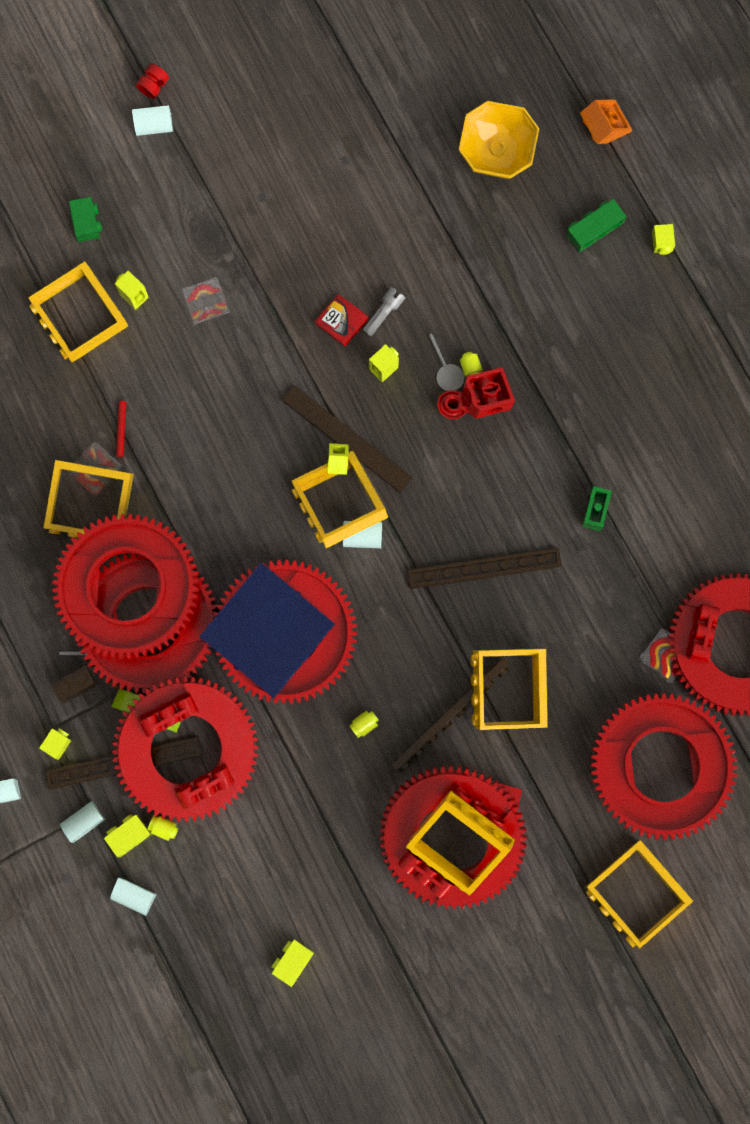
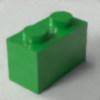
M91 197L69 201L75 236L78 242L100 238L99 232L102 231L101 221L97 220L96 214H99L97 203H94Z
M593 486L582 527L599 532L602 530L612 491Z

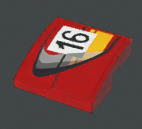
M338 294L315 320V324L329 333L334 340L346 346L369 318L356 306Z

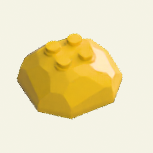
M487 101L466 114L459 152L473 172L511 179L532 165L539 127L525 108Z

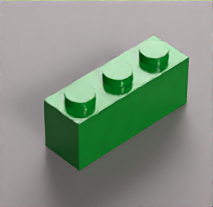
M614 199L609 202L604 201L599 205V209L594 212L589 211L583 216L584 219L579 222L574 221L568 226L569 229L566 236L579 253L625 222L627 216Z

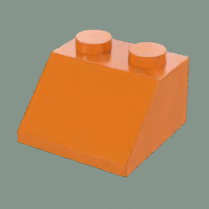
M595 100L580 112L583 123L588 127L592 139L597 144H607L632 131L616 100Z

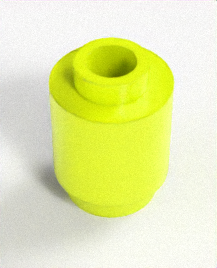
M468 352L462 355L459 361L465 378L469 375L483 372L477 354Z
M366 710L355 718L349 727L358 738L364 737L378 726L376 723L378 718L372 711L368 713Z
M160 815L158 817L153 816L148 826L151 834L167 841L170 838L174 839L178 832L177 823L166 818L162 819Z

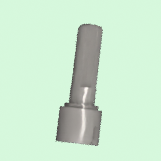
M389 288L382 297L383 304L363 328L367 335L372 336L391 310H397L405 300L403 294H399L397 298L393 297L396 293L395 288Z

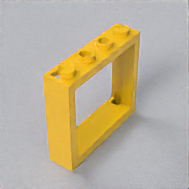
M86 262L78 265L29 297L32 303L29 307L35 315L37 313L40 315L41 319L39 322L44 329L49 328L51 331L50 338L54 344L59 343L62 348L59 350L65 360L69 358L71 363L128 327L126 320ZM85 276L117 323L71 352L40 304Z
M353 451L349 452L347 470L353 469L375 510L325 534L303 491L337 474L328 473L327 463L292 480L294 486L292 493L295 499L299 498L301 500L299 506L304 514L308 513L307 521L310 527L316 528L315 536L319 543H324L326 548L388 518L383 503Z
M55 460L44 528L49 529V533L60 535V531L68 532L67 536L79 538L77 532L85 534L84 529L52 524L62 469L124 480L117 519H120L121 514H124L126 518L134 474Z
M546 649L473 650V655H471V666H473L471 684L474 686V694L471 696V702L474 706V714H472L474 729L548 727ZM532 655L534 721L484 722L483 656Z
M450 791L411 836L406 848L470 896L511 851L515 839ZM445 810L499 850L474 880L420 840Z
M641 840L636 841L585 886L588 890L586 892L588 897L593 902L597 900L601 905L599 907L600 911L606 917L609 915L614 920L613 926L619 932L623 931L627 935L626 941L632 947L636 946L637 948H641L693 902ZM635 851L639 853L680 901L639 939L594 888Z

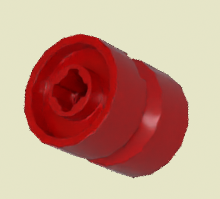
M151 63L144 71L145 76H141L135 86L145 96L155 99L161 91L160 87H164L169 80V75L162 68Z

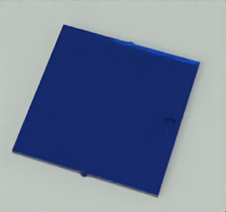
M261 562L199 637L233 664L236 670L239 669L272 698H275L333 628L335 623L302 597L299 591L296 592Z

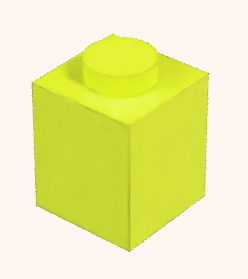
M673 224L654 225L652 230L654 253L666 255L673 251L675 247Z
M329 443V474L347 475L349 445Z
M59 728L57 731L51 729L39 749L59 760L72 740L67 738L69 734Z

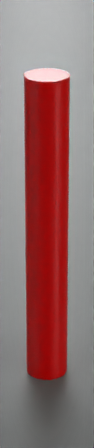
M119 401L116 446V457L118 458L124 457L126 401Z

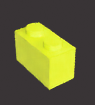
M129 271L125 274L122 273L116 279L115 285L119 295L135 310L149 298L144 285Z
M385 344L369 359V370L381 382H384L398 369V352L393 347L389 348Z
M131 814L122 820L124 824L118 828L114 826L106 832L107 836L104 839L117 858H121L152 835L139 815L133 816Z
M296 939L293 942L288 941L282 950L285 952L282 959L277 958L271 967L274 969L272 974L290 987L293 986L314 954L312 950Z

